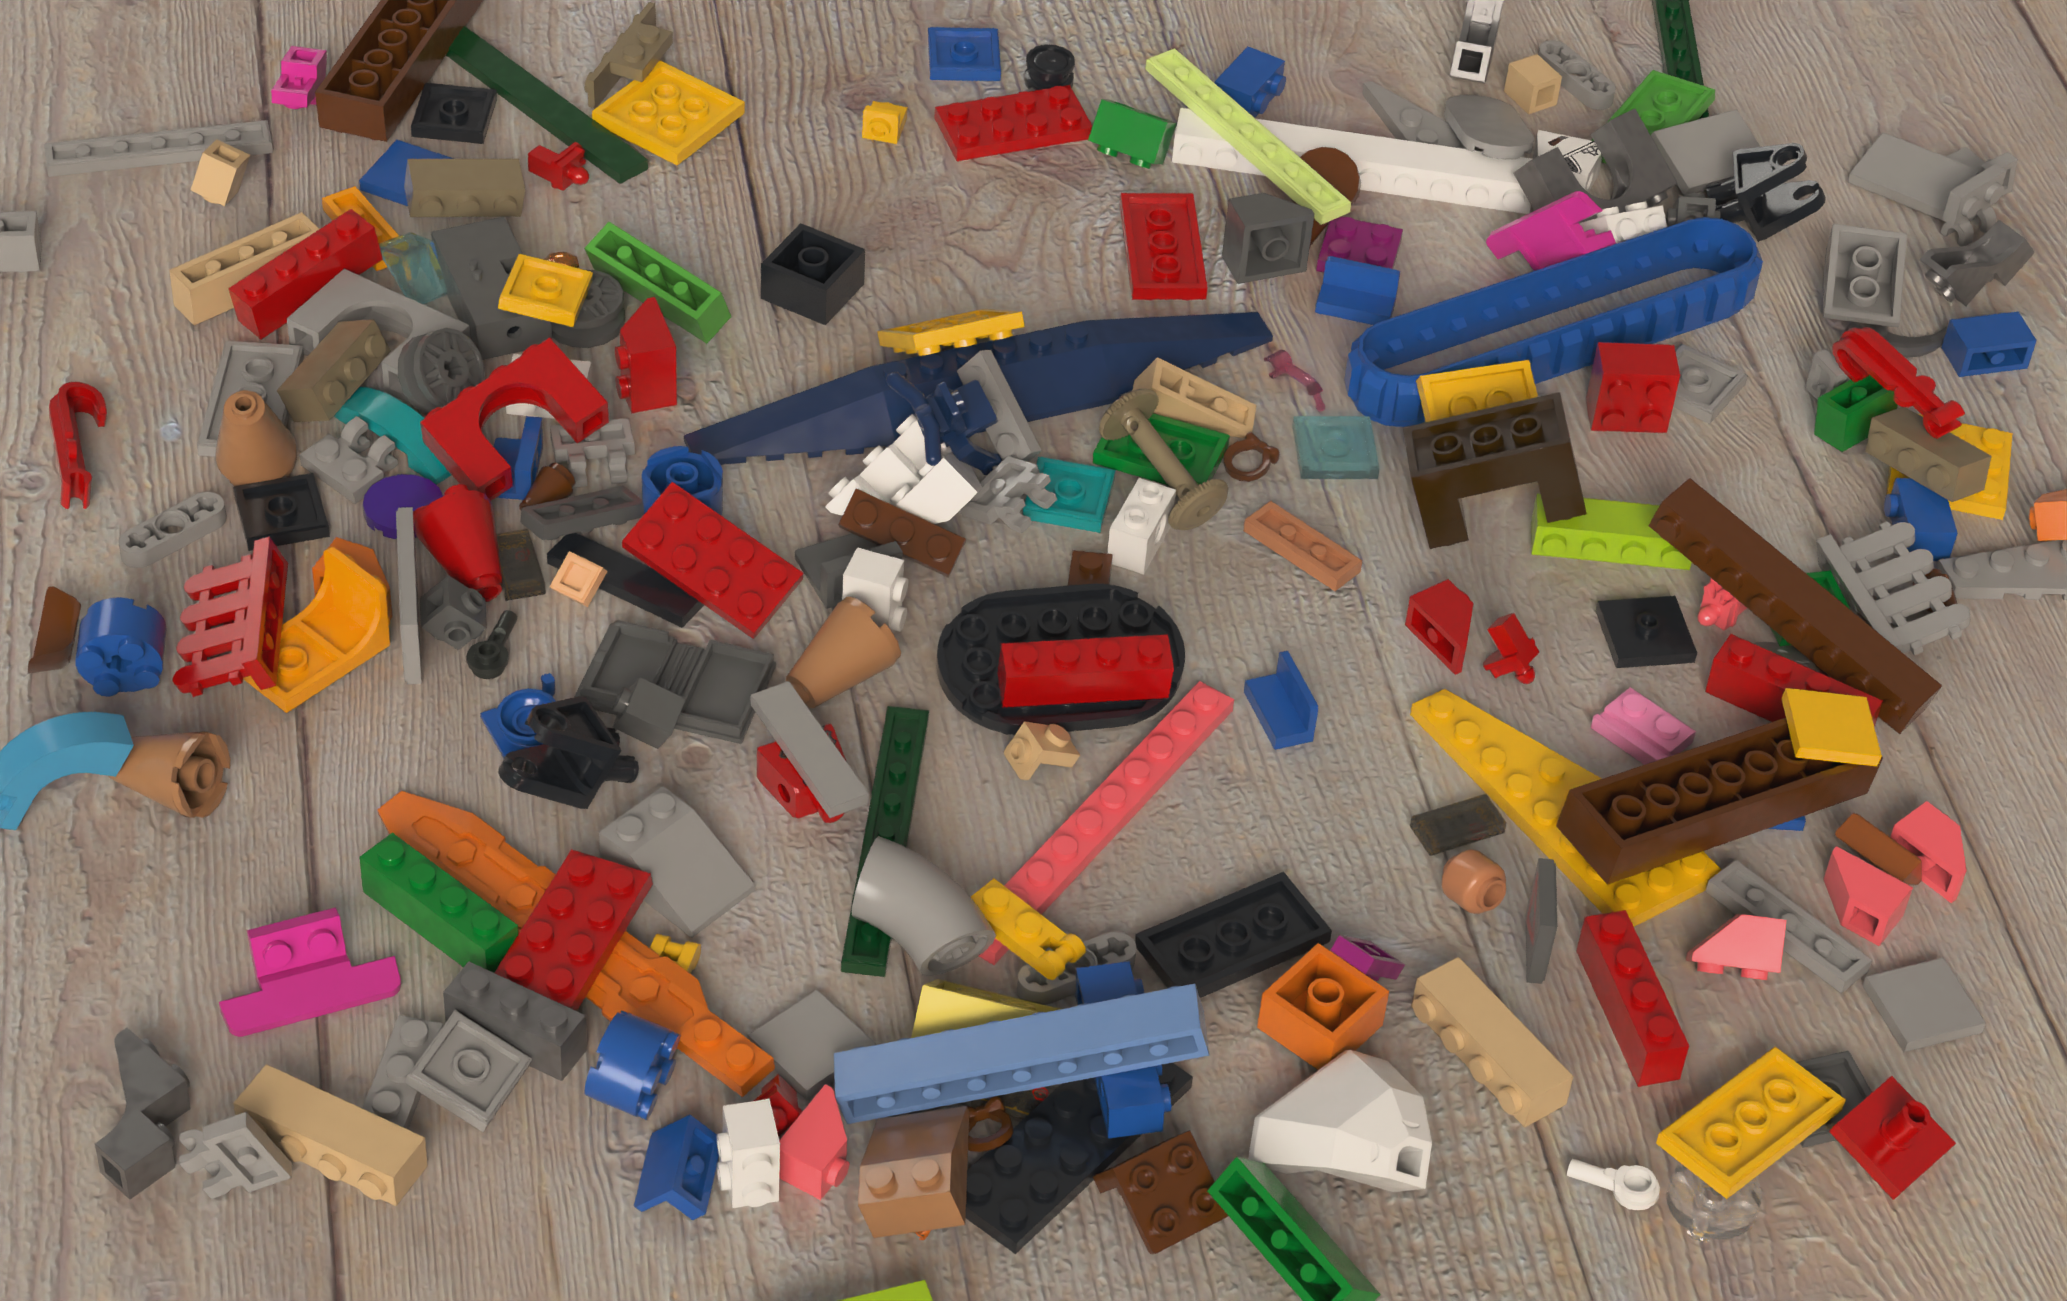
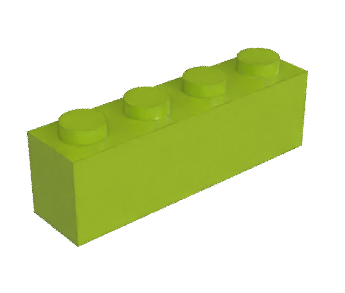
M1537 493L1531 519V555L1690 570L1692 562L1648 526L1660 505L1584 498L1586 515L1547 523L1541 494Z

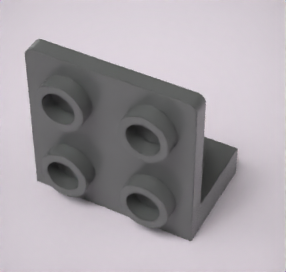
M851 533L795 550V560L826 609L835 607L837 603L842 601L843 574L857 548L902 559L903 551L897 542L894 541L878 546Z

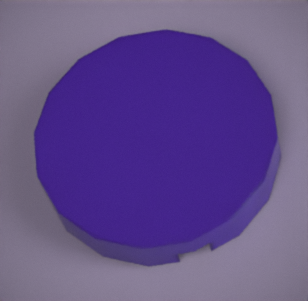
M398 474L386 477L373 484L365 493L363 516L367 525L375 531V527L377 530L383 531V536L397 539L396 511H398V508L413 507L414 511L443 497L440 488L431 480L417 475Z

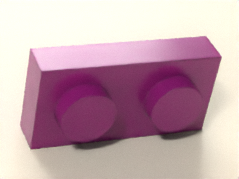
M1339 935L1330 949L1344 961L1375 981H1378L1380 977L1396 980L1405 966L1404 963L1368 940Z

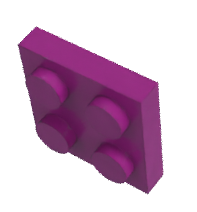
M1338 217L1329 221L1319 254L1316 271L1324 272L1328 256L1394 269L1403 229L1390 227L1386 224L1355 220L1350 217Z

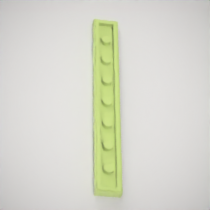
M1175 48L1146 59V71L1298 205L1312 209L1314 219L1322 225L1350 213L1351 202Z

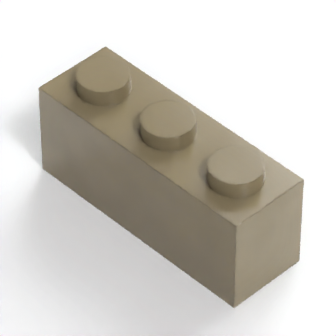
M407 159L404 188L410 217H521L525 185L519 159Z
M374 319L338 322L276 391L294 422L330 421L391 350Z
M1900 407L1871 419L1865 450L1868 454L1951 502L1985 489L1991 455L1950 432L1938 439L1933 438L1924 427L1923 417L1906 407Z

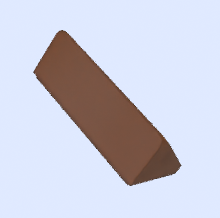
M1853 812L1836 830L1835 836L1887 874L1906 884L1918 885L1922 881L1921 859L1859 814Z

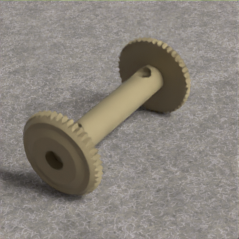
M1137 389L1126 393L1105 411L1100 421L1099 433L1104 439L1109 441L1130 435L1169 487L1176 490V496L1180 501L1174 505L1175 507L1172 508L1168 517V523L1173 529L1190 530L1204 524L1224 505L1228 495V485L1221 479H1211L1199 485L1196 483L1147 420L1153 415L1152 413L1155 412L1159 402L1158 396L1153 390Z

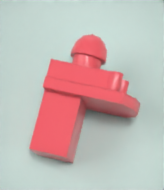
M1711 578L1710 582L1704 586V595L1697 616L1698 622L1703 626L1714 624L1725 631L1730 626L1733 627L1736 624L1738 615L1746 610L1747 607Z

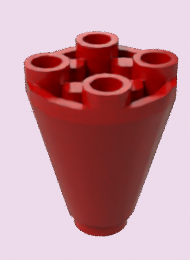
M457 484L449 487L443 497L413 511L414 532L417 538L450 577L469 589L478 591L485 598L486 602L493 600L501 593L502 573L494 508L491 500L485 493L468 490L465 484Z

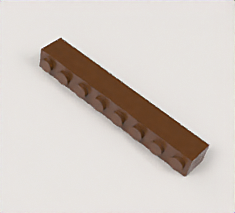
M1691 478L1685 481L1660 504L1648 525L1831 678L1883 700L1878 717L1898 734H1901L1926 710L1942 687L1938 681Z

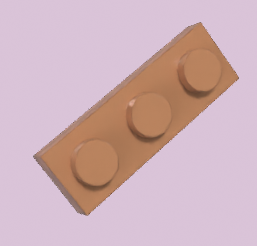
M1269 501L1245 519L1244 532L1334 591H1337L1361 572L1363 560L1272 501Z

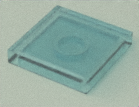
M1369 416L1293 417L1292 429L1301 479H1378L1380 468Z

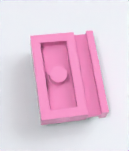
M1631 687L1608 704L1603 713L1594 715L1591 729L1644 765L1681 753L1693 743L1696 733L1695 730Z

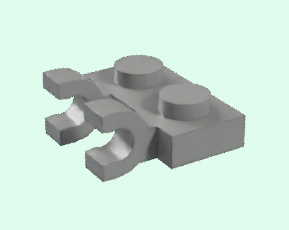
M1995 163L1951 190L1942 220L1946 223L1943 224L1940 233L1946 237L1956 230L1959 234L1957 244L1959 246H1966L1972 242L1974 235L1970 221L1978 216L1981 219L1980 231L1983 233L1988 232L1996 223V215L1991 205L1995 204L2004 192L2003 182L2007 170Z
M357 416L346 424L340 438L336 439L331 434H328L299 454L302 467L354 504L364 498L365 493L373 484L384 478L383 472H388L398 465V461L389 454L395 449V442L383 435L371 446L370 440L362 435V433L368 430V424ZM371 446L367 457L363 458L358 454Z
M629 418L609 420V423L579 443H576L561 425L550 426L555 462L568 461L569 471L576 481L574 487L587 486L586 459L605 457L608 459L611 484L627 482L625 469L626 455L635 454L634 438Z
M1007 456L980 482L982 489L960 511L962 516L990 525L998 518H1001L1012 530L1023 533L1032 525L1030 517L1019 513L1026 506L1024 499L1020 497L1023 494H1027L1036 505L1048 509L1057 500L1055 493L1049 492L1044 488L1051 480L1049 475L1039 472L1037 464Z
M247 1112L203 1126V1133L196 1129L180 1133V1142L191 1152L179 1156V1164L188 1174L205 1168L211 1176H215L212 1179L203 1181V1190L211 1199L220 1197L232 1188L241 1185L248 1192H252L292 1178L291 1161Z

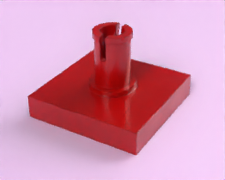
M1890 1076L1829 1130L1835 1139L1893 1200L1956 1144L1930 1116L1927 1107L1921 1102L1916 1101L1893 1076Z

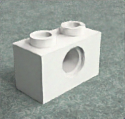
M1141 478L1137 480L1110 527L1107 554H1113L1112 565L1145 574L1171 527L1168 523V517L1172 508H1174L1175 489Z

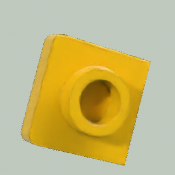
M873 101L871 106H865L863 110L862 138L897 144L907 120L908 107Z

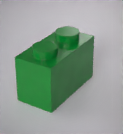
M1101 99L1088 141L1098 144L1097 151L1114 157H1117L1118 153L1121 152L1131 156L1130 163L1150 169L1151 164L1164 163L1177 123L1114 100Z
M1871 375L1855 383L1852 380L1845 382L1818 398L1814 435L1839 451H1846L1868 438L1872 417L1898 408V405L1893 400L1894 391L1886 390Z

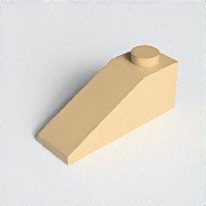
M1158 357L1134 380L1133 390L1151 389L1157 394L1159 402L1155 412H1153L1154 414L1238 438H1245L1246 434L1253 430L1257 405Z

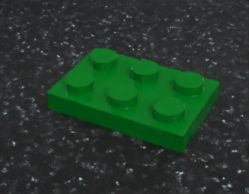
M1152 413L1153 415L1147 420L1196 483L1199 485L1213 479L1229 446L1230 435ZM1130 435L1110 441L1101 437L1093 453V464L1168 485Z

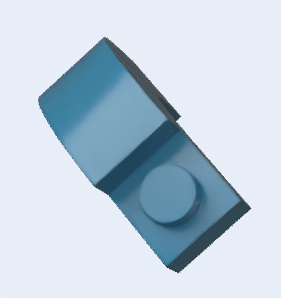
M103 712L66 714L48 719L28 728L4 746L0 751V828L16 830L38 792L58 778L76 773H93L116 777L134 746L124 716Z

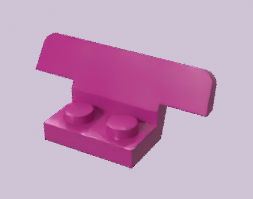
M1575 191L1492 231L1486 240L1487 246L1497 259L1505 258L1520 251L1534 271L1614 245L1616 242L1611 230L1597 235L1594 229L1584 232L1579 222L1603 210L1587 194L1581 191Z
M335 907L246 930L255 977L260 991L220 1001L219 1007L229 1032L234 1036L243 1037L393 997L400 991L401 979L395 956L351 966L346 954L340 915Z

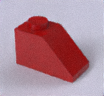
M1447 579L1410 596L1405 626L1456 675L1462 672L1474 603L1465 592L1459 590Z

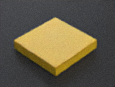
M518 254L499 297L498 309L574 327L592 284L593 272Z
M1785 689L1781 699L1796 758L1868 766L1878 765L1882 755L1867 697Z

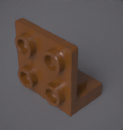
M1190 1130L1173 1136L1093 1176L1100 1194L1114 1188L1117 1189L1148 1252L1152 1255L1228 1217L1226 1212L1207 1192L1215 1181Z

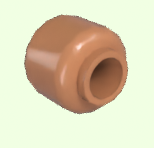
M1469 849L1460 852L1447 861L1443 869L1441 886L1443 893L1454 903L1469 913L1480 914L1493 910L1502 902L1506 894L1505 871L1493 860L1480 851Z

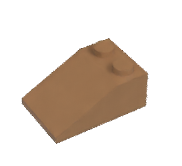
M967 1106L877 1119L860 1165L858 1207L874 1238L965 1225L969 1109Z

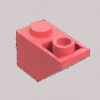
M1837 846L1831 853L1823 879L1841 926L1877 946L1882 944L1904 916L1913 887Z
M1736 914L1687 952L1686 961L1697 962L1696 971L1723 974L1724 966L1741 968L1740 977L1767 980L1768 972H1781L1787 920Z

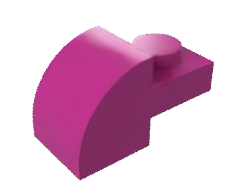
M291 46L281 61V76L271 90L272 103L283 104L290 109L308 108L309 104L316 105L315 91L326 77L327 50Z

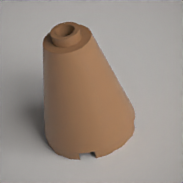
M238 391L226 400L215 452L220 472L234 486L280 479L285 475L287 477L293 471L297 460L296 443L291 432L263 398L253 391Z
M848 596L837 603L786 676V682L789 681L809 708H815L892 667L901 656L898 641L886 623L879 628L870 618L876 612L856 598Z
M206 731L133 736L131 738L134 746L117 776H108L110 779L185 817L204 818L209 816L219 806L226 793L228 783L221 782L223 767L230 769L231 759L228 747L221 736Z

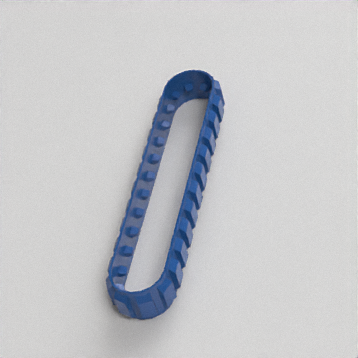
M1708 217L1687 220L1378 322L1367 328L1352 343L1344 377L1347 394L1352 399L1357 410L1369 420L1385 426L1395 427L1421 424L1426 421L1416 383L1420 376L1529 360L1534 382L1538 384L1593 365L1598 342L1654 344L1733 316L1754 298L1763 261L1756 242L1750 233L1739 225L1723 219ZM1699 268L1719 273L1426 373L1400 375L1385 371V369L1680 270Z

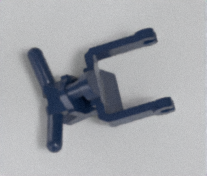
M891 372L887 375V384L912 405L918 418L917 422L924 436L927 464L936 466L941 461L942 443H945L946 447L950 446L953 454L959 461L981 470L983 475H988L993 470V466H998L1002 462L999 454L991 453L974 445L969 438L998 422L997 416L978 380H973L955 390L949 389L944 381L937 384L935 391L925 397L920 390L898 372Z

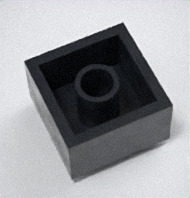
M800 223L761 263L760 299L826 325L864 285L865 249Z

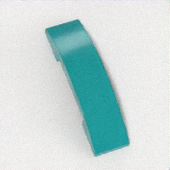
M359 387L334 415L335 418L344 424H347L356 416L368 424L369 430L380 437L385 435L395 442L396 448L407 454L409 468L424 478L431 480L434 484L438 485L451 476V473L423 442L420 422L424 420V417L397 398L373 388Z

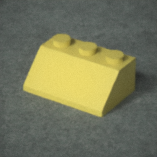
M936 979L924 984L922 987L911 1038L941 1033L949 1029L956 1030L982 1025L991 1021H1003L1029 1016L1037 1012H1050L1060 1010L1061 1008Z

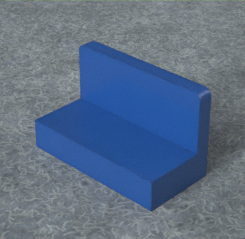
M1328 256L1315 313L1370 325L1390 319L1396 303L1400 271Z
M526 416L521 439H495L494 448L511 466L513 487L496 498L523 500L537 477L543 450L542 417Z
M1289 651L1279 652L1276 674L1245 680L1244 694L1274 750L1313 742L1318 715V704Z
M688 1115L653 1132L650 1136L634 1207L643 1212L667 1201L691 1220L705 1215L719 1158L717 1134L692 1115Z

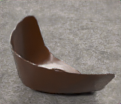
M54 586L48 587L46 591L34 655L28 663V674L63 669L71 661L81 604L75 597Z

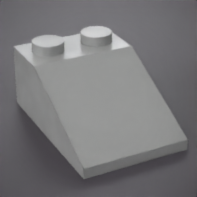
M1839 224L1832 225L1824 264L1823 318L1899 327L1907 233Z
M664 786L657 789L599 831V857L651 873L653 885L643 901L691 938L755 891V884L696 811Z

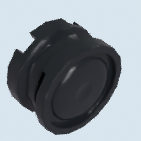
M1045 44L1036 46L1026 55L1027 69L1025 70V85L1028 89L1032 87L1036 91L1054 86L1070 85L1071 88L1073 87L1074 73L1072 71L1075 67V57L1069 50L1061 46Z

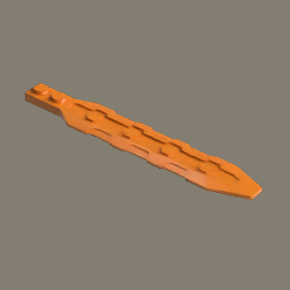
M400 791L377 809L378 815L389 834L394 833L518 925V934L556 875L547 867L536 865L506 843L505 836L471 812L405 791ZM625 930L586 998L602 1009V1015L610 1021L617 1013H621L622 1010L681 1034L677 1049L741 1097H744L775 1069L774 1058L708 1009L699 980L667 956H659Z

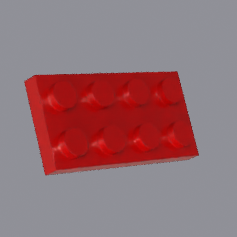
M1070 85L1054 86L1048 89L1029 92L1023 91L1017 94L987 97L962 103L955 102L935 107L934 118L956 161L1088 140L1092 129V124Z
M1121 193L1120 212L1132 300H1206L1208 287L1194 194Z
M674 482L669 484L622 540V548L752 639H755L803 580L804 573Z
M571 849L496 969L495 974L577 1011L653 885L651 873Z

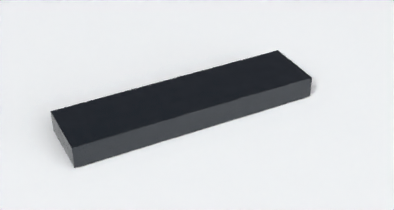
M578 533L565 535L547 553V564L557 569H560L569 551L603 567L608 572L599 589L681 628L704 606V604L654 569Z

